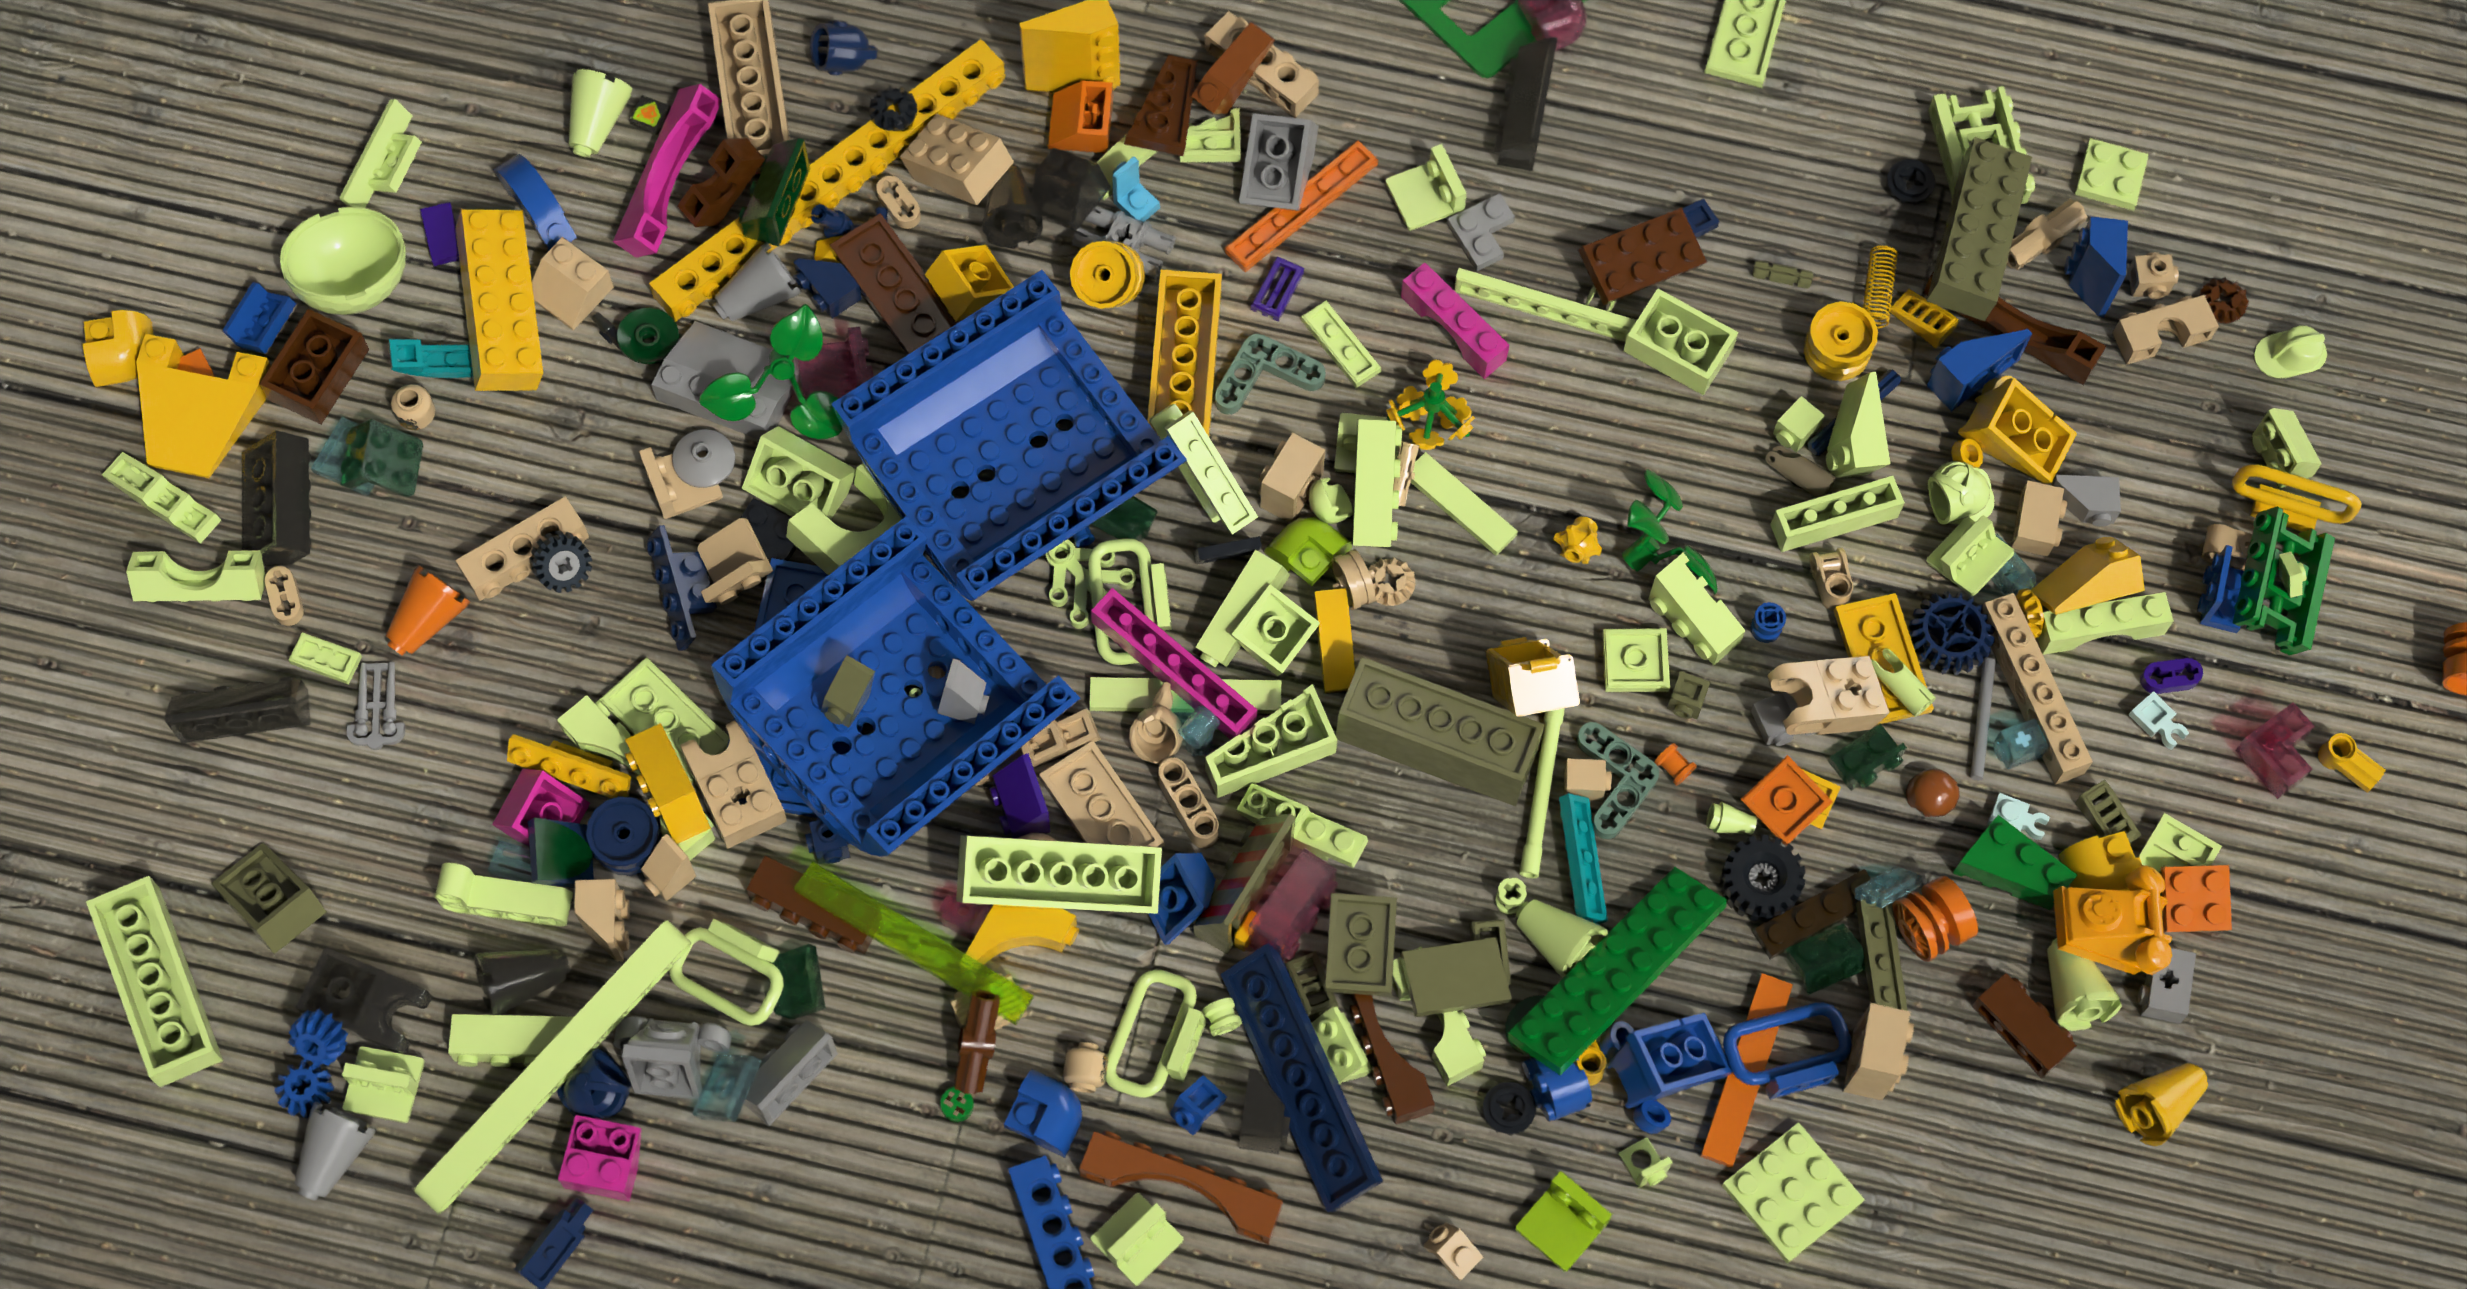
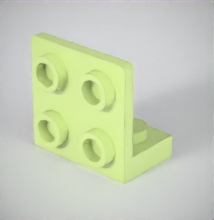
M1442 144L1431 148L1430 159L1426 164L1386 179L1388 190L1408 230L1425 226L1462 212L1465 209L1467 193Z

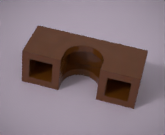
M747 138L723 139L708 161L715 169V174L705 182L692 184L677 205L694 227L719 225L765 158Z

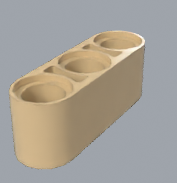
M1174 757L1165 759L1161 762L1158 771L1159 786L1191 842L1199 848L1206 849L1212 847L1217 842L1219 834V822L1186 764ZM1173 771L1179 773L1181 778L1176 781H1169L1164 776L1168 772ZM1192 798L1197 804L1194 807L1185 808L1180 802L1183 799ZM1200 825H1208L1213 830L1207 835H1201L1196 831V828Z

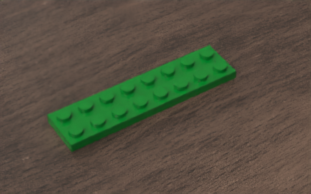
M1674 867L1582 961L1508 1032V1040L1561 1076L1726 908L1727 899L1677 867Z

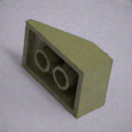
M261 843L211 883L214 889L273 954L286 946L326 913V910L310 888L264 843Z

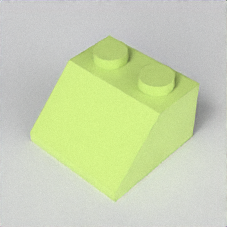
M1269 584L1231 636L1255 660L1276 676H1279L1285 671L1319 626L1320 622Z

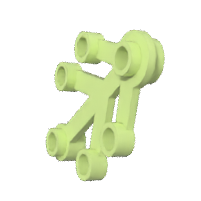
M1065 540L1046 553L1047 562L1054 567L1053 587L1049 591V600L1055 607H1062L1067 603L1068 592L1064 586L1066 570H1068L1076 578L1074 608L1070 613V623L1074 628L1082 629L1089 623L1086 604L1087 591L1091 594L1089 570L1085 569L1078 561H1088L1092 549L1076 548L1071 541ZM1063 551L1067 553V556L1059 559L1056 557V554ZM1115 552L1107 553L1111 555L1110 560L1103 561L1101 559V567L1109 568L1115 563ZM1124 568L1120 571L1101 570L1103 583L1118 584L1120 588L1125 590L1133 588L1136 584V574L1130 568ZM1124 575H1129L1132 577V580L1126 583L1121 578ZM1103 588L1105 596L1108 592ZM1060 592L1064 594V597L1061 600H1056L1053 598V595ZM1077 614H1082L1085 616V619L1077 622L1074 620V617Z

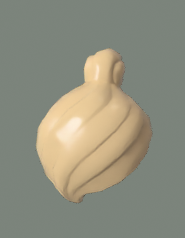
M1163 682L1153 699L1152 707L1146 708L1138 714L1129 731V742L1135 755L1142 760L1158 765L1165 759L1173 757L1179 751L1184 738L1182 723L1178 716L1171 711L1173 696L1169 682Z

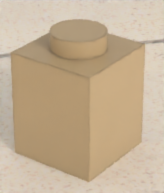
M1567 758L1564 768V795L1570 793L1589 798L1590 801H1602L1605 791L1611 790L1612 781L1611 771H1606V760Z

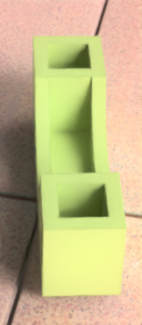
M261 550L228 551L225 561L217 568L208 571H194L181 567L165 551L133 552L126 570L133 601L261 600L265 588L266 574Z
M2166 592L2101 602L2057 615L2051 611L2043 612L2044 627L2040 637H2038L2041 652L2045 655L2073 650L2088 641L2106 636L2128 635L2137 640L2165 635L2174 620Z
M1399 957L1393 960L1392 987L1399 1000L1406 1001L1411 999ZM1462 1010L1437 1014L1442 1024L1443 1036L1433 1049L1431 1058L1447 1086L1482 1069L1483 1057L1486 1056L1480 1041L1477 1038L1473 1040L1467 1029L1470 1028V1025Z

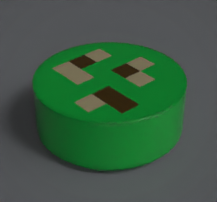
M952 1087L943 1093L940 1107L943 1115L948 1120L961 1122L972 1114L974 1101L971 1094L963 1093Z

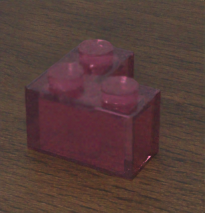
M2293 702L2245 737L2235 751L2274 796L2279 799L2301 783L2312 770L2311 766L2294 747L2303 741L2315 726Z

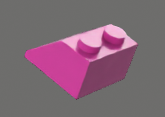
M522 769L492 825L514 840L530 847L529 820L535 817L580 823L590 802L543 770Z

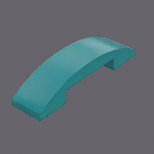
M389 339L391 370L432 378L473 377L470 345H421V339Z

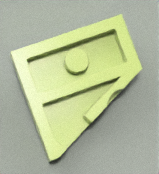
M1240 108L1230 110L1229 116L1217 121L1213 117L1203 121L1198 126L1188 127L1184 156H1180V162H1240Z
M2164 813L2138 857L2141 859L2142 866H2151L2158 872H2161V867L2212 865L2222 846Z

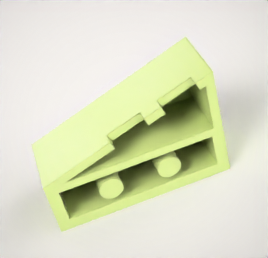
M1682 553L1655 576L1648 600L1657 614L1660 616L1664 615L1672 623L1674 631L1680 637H1686L1694 645L1695 652L1702 659H1708L1715 665L1741 643L1745 629L1721 599L1716 602L1704 589L1708 583L1702 576L1696 579L1685 565L1689 559Z

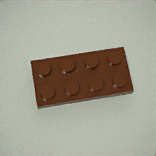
M1682 208L1578 249L1603 305L1707 263Z

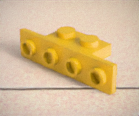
M515 734L510 736L507 762L527 769L543 770L555 779L612 799L619 796L629 797L631 776L612 769V760L553 740L550 746Z

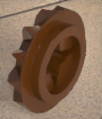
M2226 277L2218 280L2213 278L2203 286L2199 293V296L2205 295L2218 323H2232L2239 320L2245 314L2249 303L2246 297V290H2242L2238 286V281L2231 282ZM2221 293L2224 297H2232L2228 305L2225 301L2215 302Z

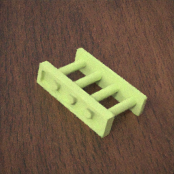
M1171 404L1150 418L1149 422L1162 440L1170 436L1186 457L1187 461L1180 465L1178 469L1212 522L1216 523L1221 519L1227 531L1233 535L1258 518L1193 411L1190 410L1183 415L1176 404Z

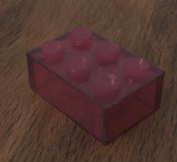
M1304 848L1249 924L1248 945L1257 950L1266 943H1269L1280 953L1283 961L1285 958L1291 960L1300 947L1298 941L1304 932L1309 934L1313 930L1319 919L1316 917L1322 906L1327 909L1331 903V893H1337L1335 892L1338 882H1336L1337 869Z

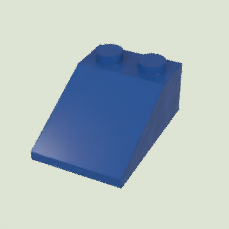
M2027 329L1962 341L1954 348L1946 347L1937 355V363L1930 370L1932 375L1927 384L1928 388L1952 412L1980 391L1989 380L1997 378L2017 363L2032 333Z

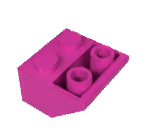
M575 1115L558 1181L564 1189L629 1202L638 1171L642 1129Z

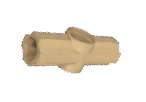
M2070 198L2047 216L2041 214L2030 222L2024 229V232L2012 240L2007 265L2010 268L2019 270L2041 253L2045 255L2054 250L2067 234L2086 221L2087 215L2080 202Z

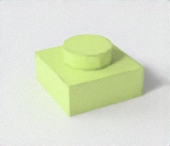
M2292 551L2279 554V577L2289 597L2303 595L2302 582L2307 579L2304 565L2301 562L2297 563Z

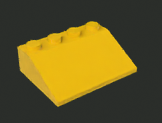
M1085 0L1019 23L1024 86L1026 90L1058 92L1082 80L1113 83V89L1120 86L1119 28L1108 0Z

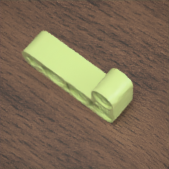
M456 863L442 864L435 898L441 907L452 912L551 926L567 925L573 892L563 887L474 875L470 868Z

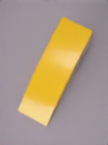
M1342 588L1315 591L1314 605L1316 620L1320 622L1317 627V637L1324 692L1348 691L1355 674L1347 590Z

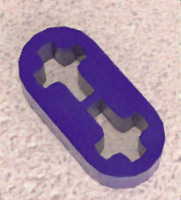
M2192 658L2154 662L2144 669L2140 677V683L2147 692L2152 693L2154 691L2156 694L2190 690L2201 681L2203 668L2198 661ZM2184 668H2186L2188 673L2194 674L2190 680H2188L2186 675H2176L2181 674ZM2155 672L2157 677L2165 678L2157 684V681L2150 679V676Z

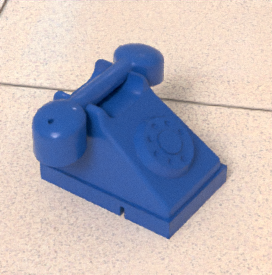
M1705 1012L1634 1031L1628 1023L1618 1021L1606 1029L1600 1037V1050L1610 1060L1607 1068H1615L1627 1092L1628 1102L1625 1106L1627 1108L1635 1107L1633 1112L1635 1124L1642 1131L1649 1134H1657L1671 1123L1669 1111L1656 1100L1700 1084L1725 1078L1733 1073Z

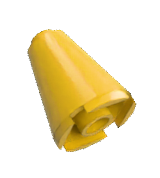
M2185 1063L2127 1085L2118 1092L2120 1098L2115 1102L2118 1115L2130 1133L2136 1130L2143 1136L2140 1139L2141 1142L2154 1147L2162 1145L2169 1140L2207 1090V1075L2199 1066Z

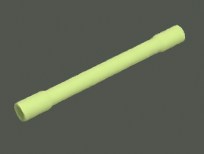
M1565 708L1546 711L1544 714L1545 725L1526 844L1523 847L1519 872L1521 876L1526 878L1539 877L1543 851V834L1560 726L1563 723Z

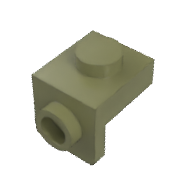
M1680 671L1667 709L1672 710L1680 718L1698 719L1711 682Z

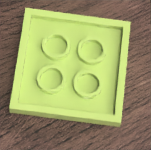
M1799 1122L1722 1184L1725 1191L1787 1264L1865 1201Z

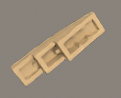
M1084 709L1057 722L1054 720L975 785L979 786L994 781V774L1024 754L1029 753L1034 768L1070 754L1092 740L1094 742L1101 740L1090 711Z

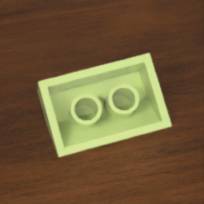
M777 426L761 435L742 489L792 517L812 503L831 520L848 495L856 469Z

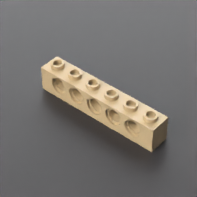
M2014 593L1985 602L1981 613L1988 614L1986 623L1995 627V631L1991 635L1995 637V642L1991 648L2054 784L2056 785L2084 775L2093 761Z

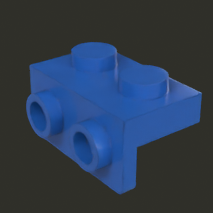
M253 282L223 328V333L240 349L266 354L284 323L288 320L296 303L288 296L269 293L259 283Z

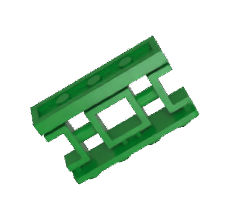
M2277 506L2259 512L2254 520L2251 543L2247 550L2248 556L2244 573L2241 577L2238 600L2235 604L2233 624L2237 626L2246 624V629L2250 631L2263 628L2265 623L2277 629L2275 645L2280 647L2281 652L2290 656L2311 650L2335 537L2328 533L2316 535L2317 531L2314 529L2300 532L2298 536L2286 529L2289 515L2283 513V509ZM2276 542L2282 544L2281 551L2275 549ZM2291 551L2293 555L2294 552L2300 555V560L2297 563L2301 562L2304 565L2307 577L2306 581L2302 582L2303 595L2292 598L2289 597L2287 591L2285 592L2273 585L2277 567L2279 568V554ZM2264 598L2270 600L2269 607L2262 605ZM2282 608L2288 610L2287 618L2281 615Z

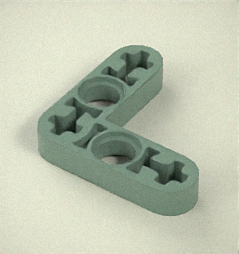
M1253 334L1244 341L1215 393V406L1223 414L1229 415L1238 412L1263 370L1304 390L1316 391L1321 389L1325 383V367L1319 361L1265 335ZM1258 345H1261L1262 351H1258L1257 354H1253L1252 348H1256ZM1273 350L1274 352L1272 353L1271 361L1269 362L1267 361L1268 355H1271V351ZM1286 356L1292 359L1293 365L1283 369L1277 366L1276 360ZM1300 363L1302 364L1301 370H1298V374L1296 375L1295 373L1297 372L1298 364ZM1239 368H1247L1252 375L1247 380H1239L1235 377L1234 373ZM1312 371H1316L1317 377H1313L1311 380H1308L1307 374H1311ZM1232 386L1236 388L1234 401L1230 400L1228 404L1224 403V397L1230 395Z
M1589 722L1584 724L1578 732V747L1594 760H1606V768L1621 778V781L1596 812L1593 819L1594 833L1602 839L1609 840L1615 838L1655 787L1659 778V768L1651 759L1596 722ZM1593 732L1596 733L1599 743L1596 741L1591 742V744L1587 743V735H1592ZM1606 741H1609L1610 743L1607 745L1604 754L1600 753L1602 745L1604 746ZM1620 749L1626 754L1627 760L1622 764H1616L1610 760L1609 753L1612 750ZM1632 759L1636 760L1634 768L1632 767L1630 772H1627L1626 769L1629 768ZM1649 770V778H1645L1643 781L1638 778V771ZM1621 792H1629L1634 796L1635 803L1628 807L1622 806L1617 800V795ZM1614 809L1618 813L1612 824L1614 828L1609 826L1603 829L1601 827L1603 822L1601 819L1606 821Z

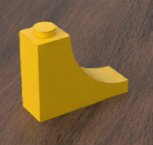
M993 905L959 964L961 974L973 979L982 966L990 959L1016 947L1041 946L1062 953L1066 944L1071 946L1078 935L1079 928L1076 927V915L1062 908Z

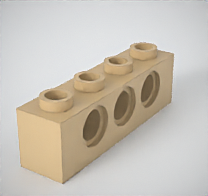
M1228 11L1205 34V50L1218 59L1248 26V22ZM1272 44L1262 60L1269 62V64H1260L1248 83L1293 118H1296L1318 96L1319 79L1312 70L1304 69L1296 63L1288 52L1281 51ZM1288 78L1292 81L1284 82L1281 79Z
M565 496L455 561L478 600L481 601L485 598L495 597L505 586L512 582H520L532 571L531 567H533L530 563V557H534L531 553L532 548L538 549L539 545L536 542L539 539L543 542L547 540L545 538L546 534L553 531H561L565 535L566 532H569L574 537L579 538L582 543L589 538L584 523ZM522 548H531L527 554L518 555L519 550ZM498 563L504 564L500 570L490 571L493 565Z

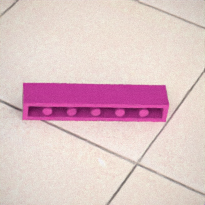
M1111 588L1091 610V622L1160 681L1169 682L1173 692L1230 740L1239 734L1245 733L1256 722L1257 709L1115 589Z

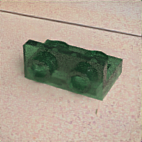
M1133 496L1092 524L1117 539L1130 538L1141 541L1147 537L1157 515V510Z
M1880 723L1830 756L1828 762L1850 791L1858 786L1864 789L1878 779L1876 774L1885 768L1890 772L1904 761L1902 756L1907 747L1904 743L1897 745Z

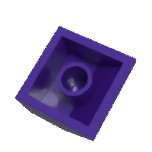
M1029 753L994 774V787L989 788L994 805H1001L1004 816L999 817L1004 835L1011 834L1012 838H1019L1029 833L1047 834L1051 832L1048 809Z

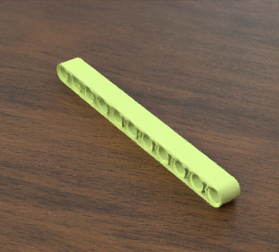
M668 920L663 922L420 1181L414 1192L437 1214L442 1213L561 1087L576 1068L602 1043L684 955L692 942Z

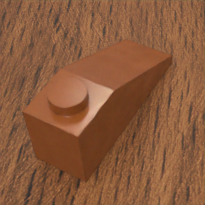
M1250 22L1206 72L1191 97L1213 114H1228L1276 39L1255 23Z

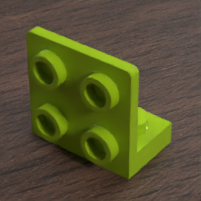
M1560 1170L1551 1181L1547 1191L1516 1225L1515 1230L1562 1271L1567 1272L1607 1226L1613 1214Z

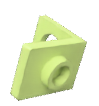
M1647 1137L1619 1152L1620 1158L1638 1188L1647 1183L1650 1186H1654L1668 1177L1666 1173L1673 1163L1670 1157L1661 1161ZM1638 1150L1647 1152L1651 1158L1650 1165L1644 1169L1635 1167L1631 1159L1634 1152Z

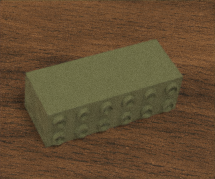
M1361 657L1338 713L1336 738L1341 742L1516 807L1538 751L1545 724L1524 716L1517 717L1508 710Z

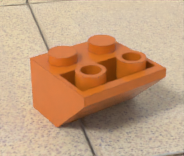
M1082 80L1053 94L1048 149L1096 153L1108 152L1113 108V83Z

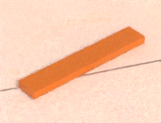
M1357 140L1307 181L1299 211L1273 208L1227 245L1225 253L1244 272H1247L1378 165V159Z
M1762 973L1746 1021L1785 1011L1793 984ZM1779 1026L1740 1036L1737 1048L1748 1071L1759 1072L1765 1070ZM1734 1073L1726 1077L1700 1157L1730 1168L1733 1167L1760 1085L1751 1086L1736 1078Z

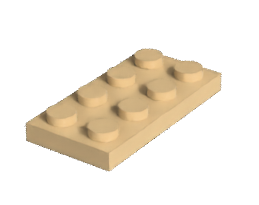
M1093 740L1039 774L1040 780L1084 843L1160 848L1164 846V840Z

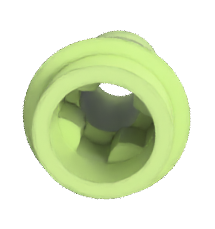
M1724 802L1719 804L1712 803L1708 811L1706 826L1709 829H1713L1714 833H1744L1752 835L1756 828L1757 817Z

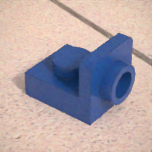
M1202 1075L1178 1096L1170 1111V1115L1179 1126L1194 1135L1199 1131L1202 1123L1224 1104L1227 1096Z

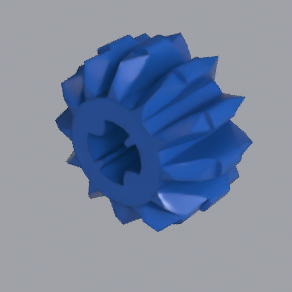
M320 1008L315 1012L307 1010L292 1024L289 1031L290 1039L288 1044L295 1047V1055L304 1057V1063L310 1060L316 1067L321 1064L329 1066L346 1049L348 1032L341 1029L343 1022L335 1021L332 1013L324 1015Z
M301 1060L297 1070L292 1064L287 1066L290 1072L288 1076L284 1074L278 1075V1080L284 1084L275 1088V1093L278 1096H282L278 1104L282 1108L288 1107L287 1112L290 1115L295 1116L300 1111L303 1118H308L314 1102L331 1103V1098L325 1093L333 1091L334 1085L327 1082L331 1075L327 1070L321 1071V1065L316 1067L312 1064L309 1067L307 1062L304 1063V1060ZM305 1084H309L310 1087L305 1088Z

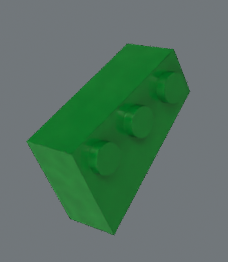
M1997 815L1952 873L1960 877L1964 875L1980 881L1982 885L1989 888L1993 886L2011 893L2013 897L2051 910L2054 906L2053 891L2060 886L2068 888L2077 876L2076 873L1999 815Z

